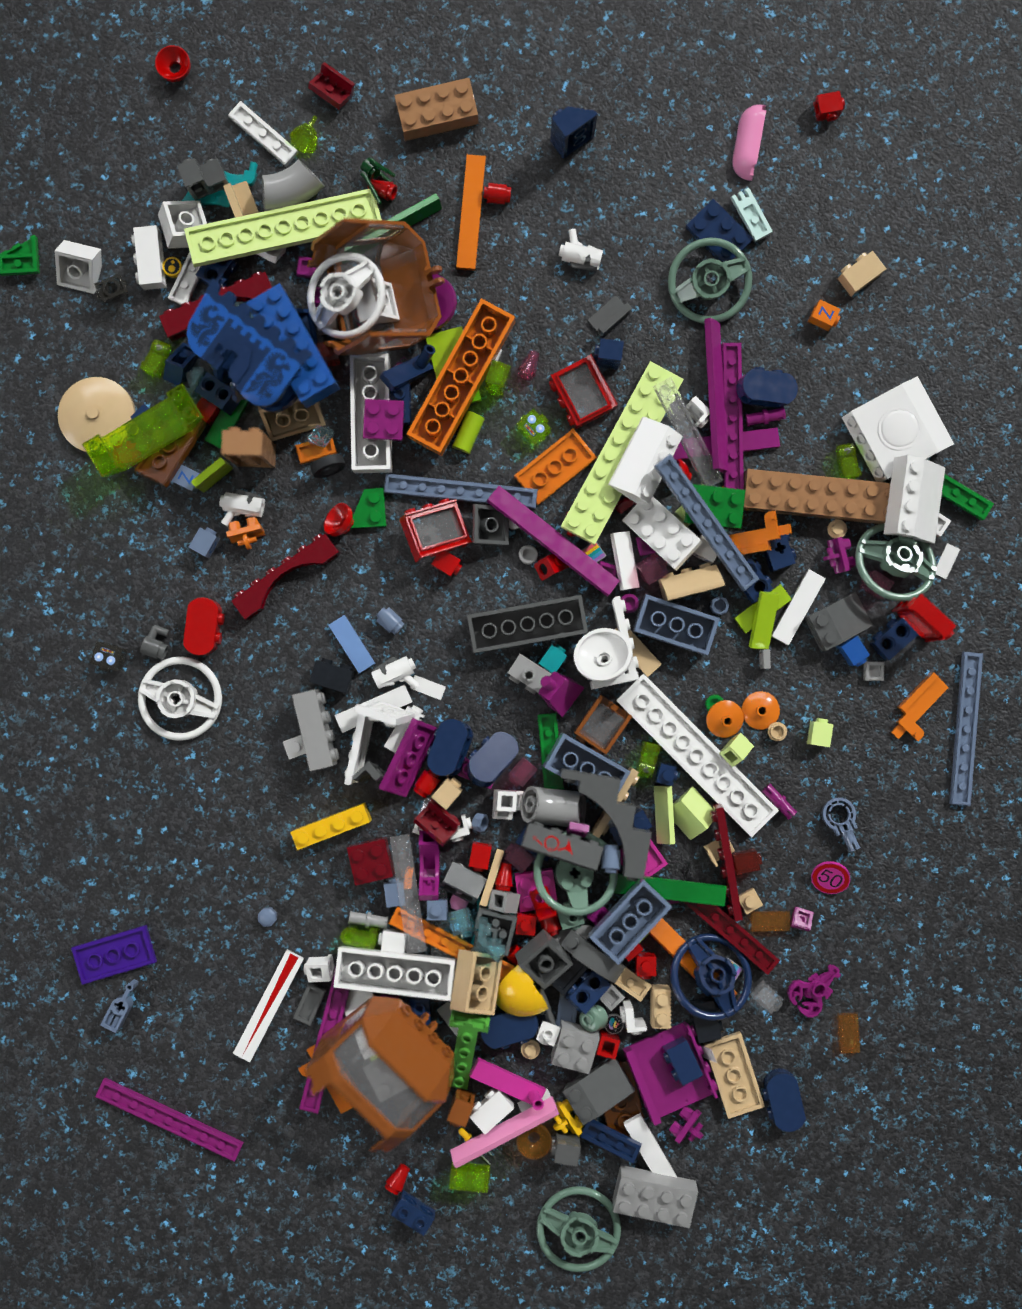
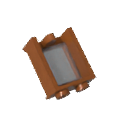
M599 694L574 731L577 734L575 738L584 744L587 741L593 745L591 749L601 754L603 752L607 754L633 716Z

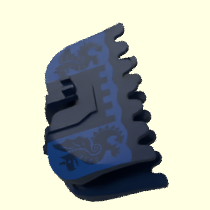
M212 279L189 321L187 329L189 346L196 355L210 363L216 379L221 383H231L232 399L235 402L247 399L252 404L268 412H281L289 408L298 399L290 383L312 356V353L307 349H302L295 353L296 341L293 338L289 337L284 341H280L281 330L277 326H272L265 330L266 320L263 315L259 314L254 318H250V306L242 303L236 307L237 298L231 291L220 296L221 285L218 281Z

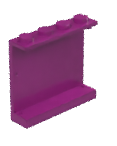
M685 1021L622 1048L649 1118L654 1126L662 1123L661 1117L710 1095L715 1099L718 1098L716 1093L718 1090L717 1084L714 1079L711 1080L709 1064L707 1061L704 1062L702 1058L704 1054L700 1043H696L694 1038L697 1036L696 1031L692 1025L690 1026ZM681 1036L688 1041L703 1073V1076L684 1086L679 1081L675 1082L670 1072L673 1070L672 1066L666 1063L662 1055L664 1053L662 1046Z

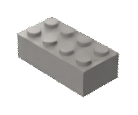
M320 689L292 695L310 771L338 764L337 760L340 757L338 749H334L333 745L335 735L333 729L330 730L328 723L331 722L329 711H325L326 697L324 692L321 693Z
M620 1165L612 1198L613 1212L690 1228L698 1195L696 1180L652 1173L648 1170Z

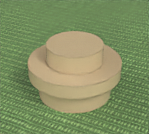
M837 519L829 523L827 531L835 539L846 534L847 526L842 520Z
M774 722L768 727L767 733L772 740L781 741L787 735V728L783 723Z
M530 1039L529 1042L521 1045V1053L527 1059H534L540 1053V1046L537 1041Z

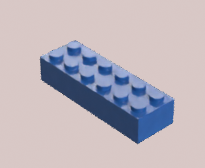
M280 283L246 303L250 306V312L253 317L259 314L264 316L266 320L265 330L272 326H277L281 330L280 341H284L289 337L296 341L295 353L302 349H307L312 353V356L290 383L300 402L306 408L340 389L288 294Z

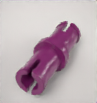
M784 407L768 411L763 409L762 412L745 414L746 424L748 427L750 425L761 423L766 425L771 421L786 419Z
M771 783L761 791L788 820L797 813L785 800L786 797L784 795L781 796Z

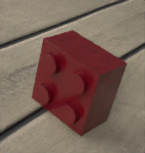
M387 836L351 844L347 847L355 886L394 876L395 871Z

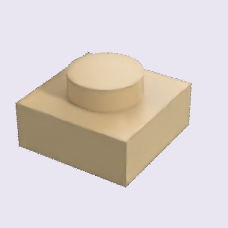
M753 887L739 895L740 905L746 915L763 906Z

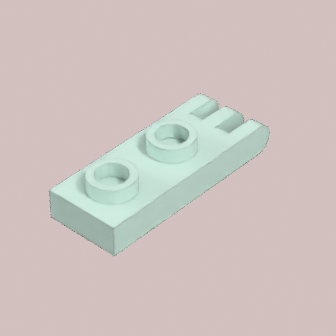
M746 188L744 192L747 197L741 191L738 193L740 201L736 195L731 196V200L754 243L771 235L773 231L751 190Z

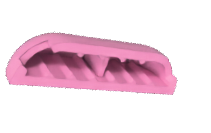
M753 105L743 112L739 120L732 165L736 174L745 180L752 181L754 176V167L757 164L764 126L766 105Z

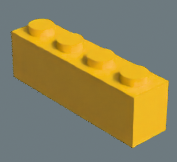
M364 802L294 829L290 833L297 850L369 823L372 818Z

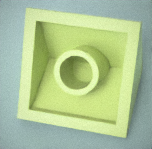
M691 786L673 803L674 823L691 840L707 830L712 824L711 811H713V808Z

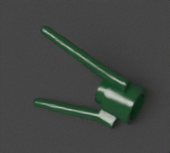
M367 158L361 164L360 169L363 172L360 175L365 179L377 203L381 205V200L369 178L375 179L379 175L384 181L392 182L380 170L392 177L396 175L373 158Z

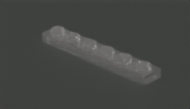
M672 377L654 385L653 389L674 430L683 436L680 442L702 485L713 486L723 481L720 472L713 469L712 457Z
M410 834L390 837L407 954L427 951Z

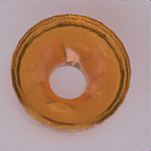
M542 1124L517 1136V1148L528 1159H540L548 1154L551 1149V1134ZM532 1132H536L540 1136V1139L535 1143L528 1139L529 1134Z

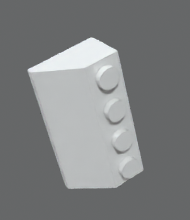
M642 417L608 485L637 504H649L662 479L654 465L668 454L673 456L683 436L667 425Z

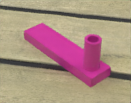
M479 1057L477 1058L469 1073L470 1078L531 1104L535 1110H541L544 1107L542 1097L546 1092L545 1087Z

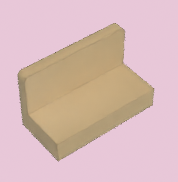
M247 181L233 186L230 183L223 186L235 218L259 213Z

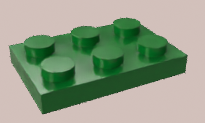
M692 484L722 527L741 529L746 490ZM685 511L684 523L694 524Z

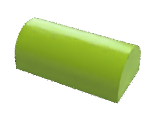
M467 411L452 447L470 455L485 419L474 412Z

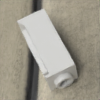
M415 705L412 708L407 706L406 710L415 713L414 718L422 721L420 718L425 717L422 714L423 710ZM407 722L405 725H397L384 747L396 753L410 722Z

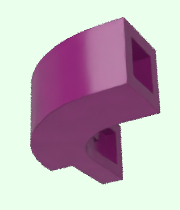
M420 830L419 901L439 900L440 844L425 831Z

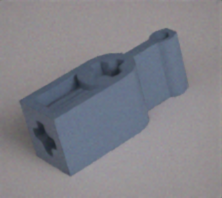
M133 979L125 987V993L113 1000L100 1026L114 1033H117L122 1028L133 1006L131 994L134 988L138 986L137 980Z

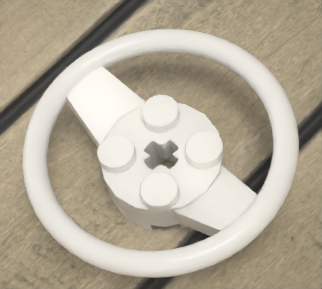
M352 252L339 253L322 262L312 275L307 290V306L315 325L325 334L338 339H351L367 332L379 319L385 303V283L381 272L370 259ZM351 260L361 263L345 273H330L323 279L320 284V304L316 310L315 290L322 274L330 266L341 261ZM374 277L377 284L378 297L370 318L354 330L338 331L330 328V324L338 314L347 315L357 307L363 297L361 288Z
M171 657L154 665L144 676L138 692V706L143 720L156 734L170 740H189L202 735L216 721L222 704L220 684L214 673L202 662L189 657ZM185 664L195 667L209 679L214 691V702L198 695L196 688L185 680L174 679L163 683L154 681L152 678L160 670L171 665ZM179 694L181 700L176 704L173 696ZM146 696L157 702L161 710L160 712L167 717L181 718L188 715H196L209 718L200 727L190 732L175 733L167 731L157 725L151 718L146 706Z

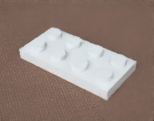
M652 497L649 504H636L622 520L676 571L703 543L701 539L654 497Z

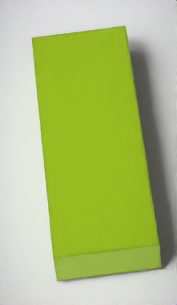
M781 584L770 591L780 594L777 610L792 600ZM758 601L734 618L745 634L752 629Z
M759 592L749 641L750 648L769 649L780 597L779 593Z

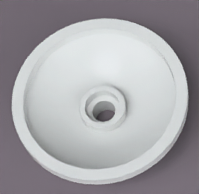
M610 628L596 629L584 635L577 643L574 651L575 665L578 671L587 679L597 682L611 681L621 676L630 666L633 655L632 647L627 637L621 632Z

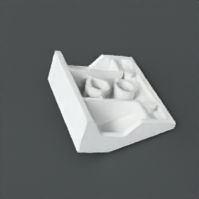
M911 455L894 457L884 534L900 535L913 538L916 541L935 544L945 467L925 458Z

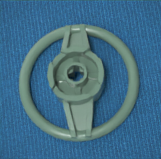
M703 238L685 246L673 260L668 275L669 294L676 308L690 320L705 324L704 320L711 317L720 323L736 315L747 302L752 288V271L746 256L737 246L720 238ZM703 246H719L729 250L737 257V259L725 262L713 258L702 261L697 265L692 273V277L676 288L678 267L682 260L693 250ZM744 274L745 283L741 297L731 309L720 315H699L689 310L683 304V302L698 297L704 300L719 298L727 291L730 282ZM707 275L716 277L714 284L706 281L708 279Z
M885 523L868 529L858 541L855 551L856 567L864 583L879 596L893 601H909L914 596L917 598L921 593H926L934 581L937 569L935 556L930 545L926 542L917 541L926 554V560L923 557V552H920L917 547V542L910 537L899 536L890 541L869 540L874 534L884 531ZM863 557L880 561L881 569L893 576L906 578L913 574L925 582L917 590L910 593L898 594L889 592L878 586L871 579L864 566Z
M590 832L583 838L599 842L601 847L607 845L601 838L594 836ZM537 854L533 871L537 891L545 903L557 912L569 916L588 915L602 908L612 897L617 885L618 870L616 874H610L609 885L604 895L597 902L588 906L587 888L592 884L594 871L558 861L554 868V878L556 884L566 891L571 908L557 903L547 893L542 882L541 867L545 855ZM572 868H574L575 871H578L576 879H574V877L572 875L570 876L569 871H572Z
M582 1186L569 1187L555 1193L542 1207L537 1220V1239L545 1256L556 1266L571 1272L591 1271L606 1263L616 1251L621 1236V1222L618 1213L613 1212L612 1202L601 1192ZM571 1195L593 1197L600 1201L609 1211L613 1221V1235L599 1230L597 1222L586 1213L573 1211L566 1215L552 1207L561 1199ZM544 1225L560 1237L564 1250L571 1256L580 1258L582 1255H587L590 1252H601L603 1254L596 1260L588 1263L574 1264L566 1262L557 1257L549 1248L545 1239ZM582 1232L583 1236L576 1237V1233Z

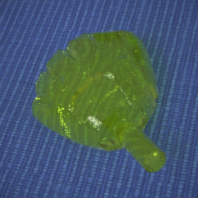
M315 115L309 123L299 125L289 134L292 145L302 153H314L316 150L318 135L313 127L317 120Z

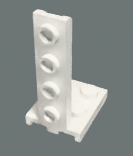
M617 596L612 600L617 629L627 637L632 649H635L633 638H629L628 630H631L629 620L624 617V611H626L625 601L621 600L620 596ZM632 655V661L627 669V674L624 672L618 678L606 682L591 681V690L638 680L639 676L636 668L639 667L637 656L633 657Z
M373 700V704L371 702H364L363 706L356 704L355 712L358 713L356 717L357 725L352 736L353 744L348 755L349 763L345 771L344 784L351 785L358 782L354 781L352 777L364 766L373 721H382L388 727H396L397 725H405L407 722H410L414 718L415 713L378 700Z

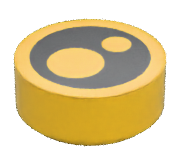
M175 257L167 258L163 262V271L171 278L178 277L183 267L182 263Z

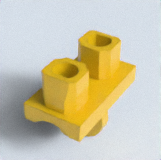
M567 1099L563 1102L557 1101L556 1105L559 1115L553 1117L556 1121L553 1128L555 1131L561 1129L564 1134L570 1130L572 1134L576 1133L579 1136L584 1125L577 1115L572 1117L570 1114L574 1109Z

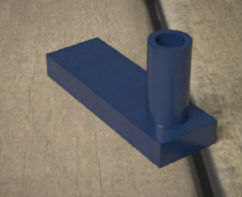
M425 345L420 355L382 372L379 378L392 392L431 373L434 367L429 361L435 353V348L432 345Z

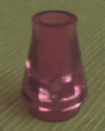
M529 351L518 368V376L520 378L531 381L536 376L538 358L540 356L538 352Z

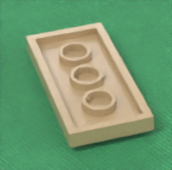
M738 1031L723 1036L719 1040L704 1042L705 1047L712 1049L717 1061L715 1063L709 1060L728 1119L765 1107L741 1032Z

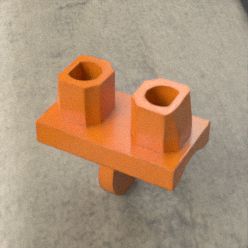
M256 516L247 518V527L241 528L239 521L229 522V531L226 532L227 538L230 539L232 544L238 543V546L245 545L247 550L252 549L251 543L257 542L256 537L265 535L264 529Z

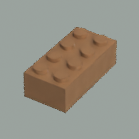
M470 78L395 95L405 141L479 124Z
M229 427L228 430H222L221 454L237 467L275 468L276 445L268 436L261 432V429L249 428L248 431H241V428Z

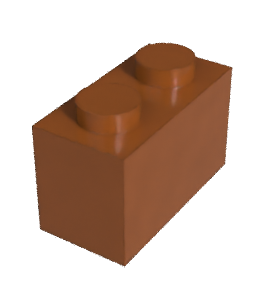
M456 1088L447 1116V1121H450L451 1125L466 1127L474 1107L475 1094L465 1089Z

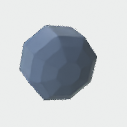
M718 596L711 600L709 607L713 614L720 616L728 611L729 603L726 598Z
M476 813L472 819L474 831L484 832L487 829L489 823L487 814Z
M272 907L263 908L258 914V922L263 927L272 926L277 920V912Z

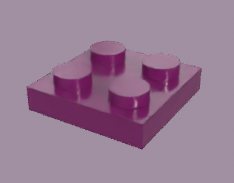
M365 399L363 439L402 441L405 402Z

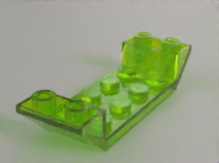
M183 383L166 393L168 398L105 436L97 434L82 444L102 478L126 471L187 434L199 423L203 416Z

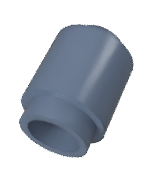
M390 607L387 609L382 608L376 615L378 617L377 622L394 635L405 625L402 622L403 619Z
M603 845L601 869L605 870L607 874H616L617 870H621V851L619 846Z

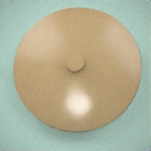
M90 377L76 382L65 392L58 408V423L64 437L76 448L91 454H105L114 451V445H120V442L129 439L135 427V422L130 417L136 410L132 398L122 386L107 378Z

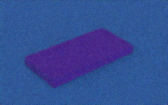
M147 925L71 948L82 985L157 962Z

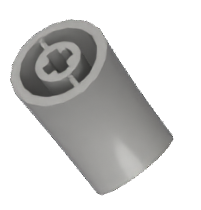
M298 159L293 165L283 171L262 175L264 211L304 203L315 196L325 185Z
M530 786L524 791L521 799L520 812L522 819L527 823L534 821L543 825L568 827L570 822L584 824L586 817V795L579 791Z

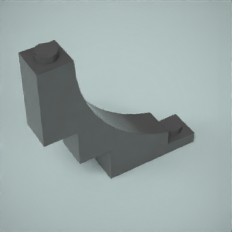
M561 768L560 777L564 778V782L575 783L576 780L579 781L577 790L597 802L613 821L622 845V874L630 881L644 879L651 832L646 829L633 827L636 811L634 804L617 801L621 779Z

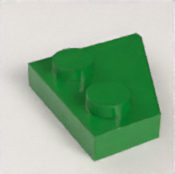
M32 235L26 242L18 243L12 246L10 250L0 253L1 276L40 274L38 237L36 235Z
M384 488L364 489L354 512V523L350 529L387 527Z

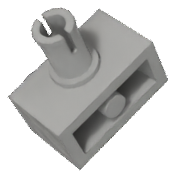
M519 654L508 671L510 680L517 684L521 681L527 685L525 689L534 695L536 692L539 693L542 687L540 684L541 679L544 676L551 675L550 672L522 654Z

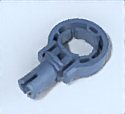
M833 798L827 801L822 808V819L825 825L833 829L836 836L841 834L849 852L861 848L853 833V829L858 828L855 823L856 810L853 804L844 798ZM839 801L846 803L851 809L850 811L847 806L845 807L847 818L842 823L834 822L830 814H827L826 817L828 806H830L828 812H831L834 806L845 805L839 803Z

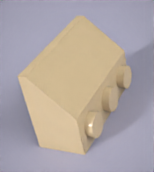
M298 398L292 406L281 412H268L258 406V411L271 441L326 425L319 402L306 408Z
M709 562L699 565L700 569L692 571V567L680 570L681 574L674 575L673 572L663 574V578L658 580L663 600L671 601L725 586L717 565L711 566Z
M459 949L450 1009L468 1013L494 1015L503 956Z

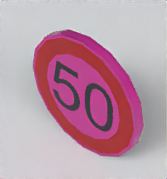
M829 861L818 864L812 871L811 879L813 885L819 891L827 894H837L843 892L849 886L850 873L842 864Z

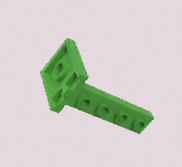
M452 1009L449 1026L458 1028L454 1051V1079L451 1087L467 1090L478 1031L488 1033L491 1015L468 1013Z

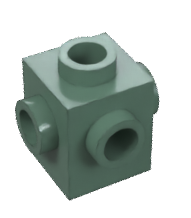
M569 901L563 903V906L571 908ZM557 912L562 930L569 928L570 930H576L581 928L582 924H585L584 918L587 915L570 917L569 915Z

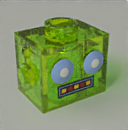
M534 409L529 411L527 415H523L516 424V428L533 447L539 442H543L551 432V427L547 424L549 422L542 413L539 415Z

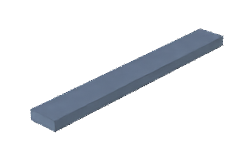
M668 454L655 464L654 468L741 590L745 591L758 581V576L673 456Z
M386 474L384 493L437 499L449 498V500L457 499V501L489 504L487 499L498 486H501L527 508L536 509L538 489Z
M962 652L949 801V804L971 806L983 653Z

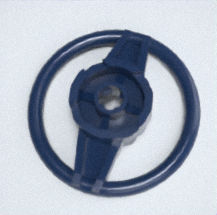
M700 934L688 939L677 950L671 964L670 979L673 992L679 1003L689 1013L698 1018L710 1021L729 1018L744 1006L749 997L752 986V973L749 962L742 952L721 935ZM712 941L723 944L739 959L744 973V986L737 1002L734 993L737 972L734 964L728 958L716 955L704 942ZM687 950L697 965L694 969L697 986L705 995L714 997L721 1012L711 1013L702 1011L694 1007L682 993L678 980V969L680 961ZM713 972L718 973L717 980L714 979Z

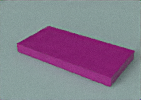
M412 718L378 788L405 798L407 797L427 756L428 749L435 739L434 733L437 727Z

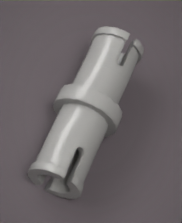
M350 911L348 923L365 925L366 928L372 926L387 929L388 917L371 915V912L365 914Z

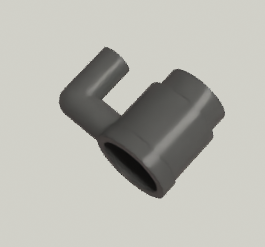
M153 625L148 636L142 642L140 654L164 660L169 646L155 638L157 634L167 637L169 630Z

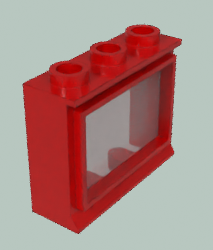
M592 354L550 375L551 381L548 382L553 392H557L559 396L557 399L562 409H566L568 413L566 418L570 426L574 425L575 429L615 410L618 406Z
M447 498L439 501L434 506L432 503L422 506L420 510H415V508L406 510L399 519L415 562L427 556L434 557L446 550L447 552L453 551L459 546L464 548L472 543L456 503L457 499L450 501Z
M922 593L917 598L915 596L912 597L909 601H900L892 610V612L898 613L897 616L899 618H904L922 639H925V642L948 640L953 635V629L956 627Z

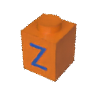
M819 300L808 322L829 331L832 326L836 327L841 317L838 314L841 309L823 300Z

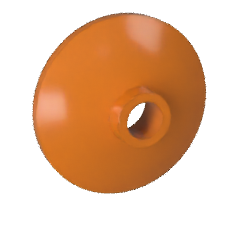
M762 691L754 692L747 696L741 708L744 721L750 727L759 730L767 729L770 724L778 720L780 714V707L776 698ZM760 707L765 708L764 714L759 713Z
M729 700L715 703L709 709L706 716V724L710 732L721 738L735 735L741 729L744 721L743 711L740 706ZM730 718V721L725 724V719Z

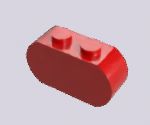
M201 597L192 600L188 604L183 645L192 654L209 655L216 651L218 644H221L222 633H220V626L224 623V614H222V608L216 601Z

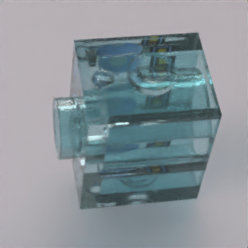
M463 908L447 913L453 936H460L461 939L472 936V932L477 931L474 928L475 921L471 908Z

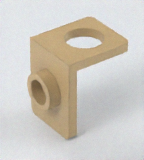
M714 840L703 847L711 862L717 867L716 861L719 860L717 849L720 846L719 841ZM730 842L731 853H733L735 849Z

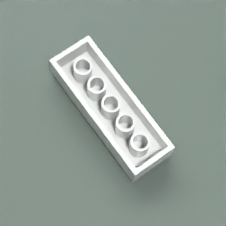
M388 353L350 355L351 464L354 473H392V440L363 439L365 399L390 400V389L379 378L382 372L391 368Z
M340 946L338 947L334 987L451 1001L457 959Z

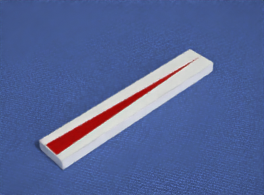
M288 949L286 950L233 1054L248 1062L252 1060L304 960L303 957Z

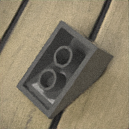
M856 592L804 617L821 651H827L873 626Z
M617 1059L605 1061L591 1069L589 1074L584 1073L568 1082L563 1089L564 1095L583 1125L599 1117L635 1092V1088Z

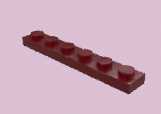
M721 804L713 805V811H711V818L713 823L716 822L717 829L714 830L715 840L719 841L720 848L717 849L719 860H722L723 863L720 871L722 878H725L727 886L726 897L729 898L727 911L728 915L732 916L735 921H740L743 918L724 807Z
M684 902L767 975L779 963L780 960L717 905Z

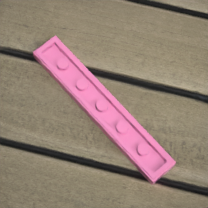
M550 1097L544 1100V1107L541 1110H535L531 1107L493 1127L487 1134L481 1133L451 1149L453 1165L458 1168L559 1115L554 1098Z

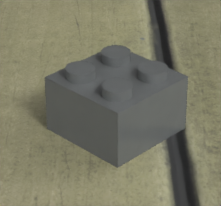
M544 929L515 954L519 967L544 990L573 965L569 952L560 946Z

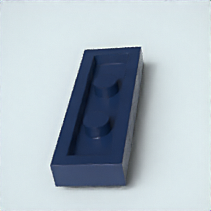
M594 1119L586 1123L581 1134V1138L633 1164L642 1146V1143Z

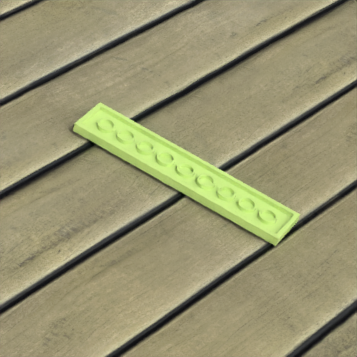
M366 189L185 228L184 231L194 267L312 242L343 218L382 219L376 199L371 190Z
M651 361L649 362L565 517L561 528L595 545L622 493L608 484L641 418L646 417L660 423L683 382V378Z

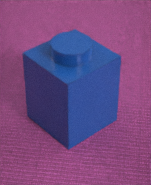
M858 636L848 639L837 647L849 666L856 665L859 667L867 661L865 658L870 656Z

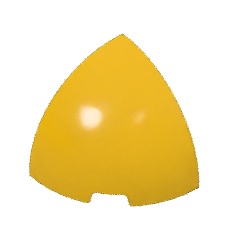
M519 964L506 975L498 987L496 1005L508 1014L527 1017L537 1015L548 1009L545 1000L534 986L533 981L519 967Z

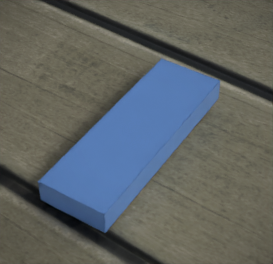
M345 615L329 624L330 629L359 674L376 664Z

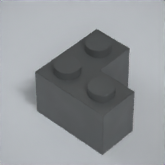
M195 158L186 159L177 165L183 183L195 201L223 190V186L229 184L218 158L209 159L202 165H199Z
M479 905L474 928L493 932L489 952L508 956L517 914L503 913Z

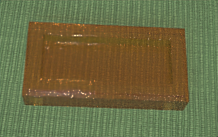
M790 911L750 912L751 931H790Z
M856 1012L837 1013L839 1052L841 1054L860 1053L858 1014Z

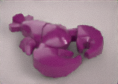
M829 964L827 972L819 976L817 973L809 976L808 982L799 979L792 981L787 990L790 1002L797 1005L796 996L799 1001H801L803 996L814 999L802 1002V1005L807 1006V1008H802L801 1006H797V1008L806 1017L813 1018L818 1016L822 1011V997L824 996L826 999L830 997L833 990L828 986L834 977L839 978L841 976L840 970L835 965Z

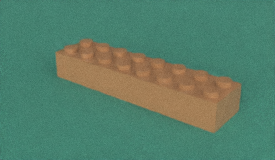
M747 469L744 472V490L746 491L743 510L766 513L775 510L776 514L881 524L885 523L891 483Z

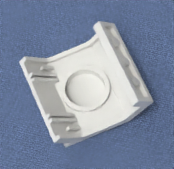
M918 376L898 385L842 417L876 482H883L892 477L894 457L911 455L927 459L954 444Z

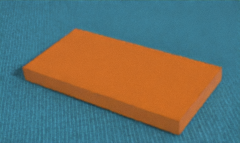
M573 428L516 473L514 478L523 488L538 489L536 502L538 506L595 461L597 457Z

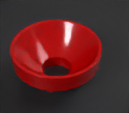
M169 45L158 52L155 59V67L159 75L165 80L178 82L183 80L190 72L191 62L183 48ZM179 64L181 69L179 72L173 73L170 71L171 66Z
M345 503L335 505L325 518L324 531L333 537L348 533L354 523L352 509Z

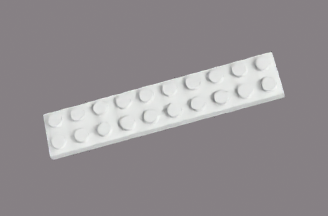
M644 674L616 700L718 804L724 807V811L750 837H753L779 811L736 766L732 767L719 754L720 750Z

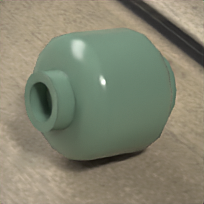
M594 1005L586 1014L580 1013L579 1021L584 1030L595 1032L607 1025L608 1015L603 1007Z

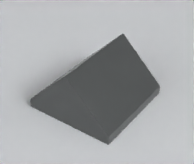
M473 504V543L480 546L509 545V519L492 505Z

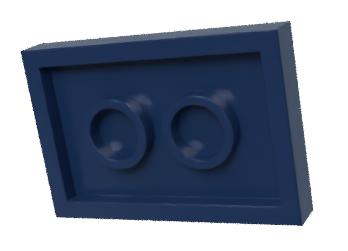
M714 199L685 227L697 240L720 238L731 242L741 251L753 241V238ZM704 246L721 262L736 258L733 253L725 248Z

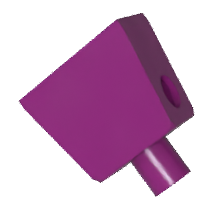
M554 671L550 676H544L541 679L540 684L542 687L539 690V695L552 710L563 717L584 687L573 679Z

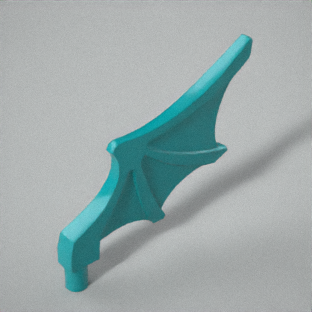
M250 162L249 171L245 170L244 174L240 175L224 171L228 182L233 186L247 181L249 186H254L257 178L258 164ZM224 189L196 200L200 201L201 206H231ZM188 191L182 201L195 200Z

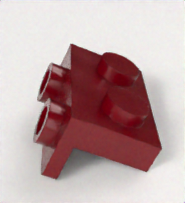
M324 62L321 64L320 73L309 82L308 88L339 110L352 98L355 84Z
M433 799L429 801L428 806L414 819V823L442 847L458 832L461 824L456 816L450 814Z

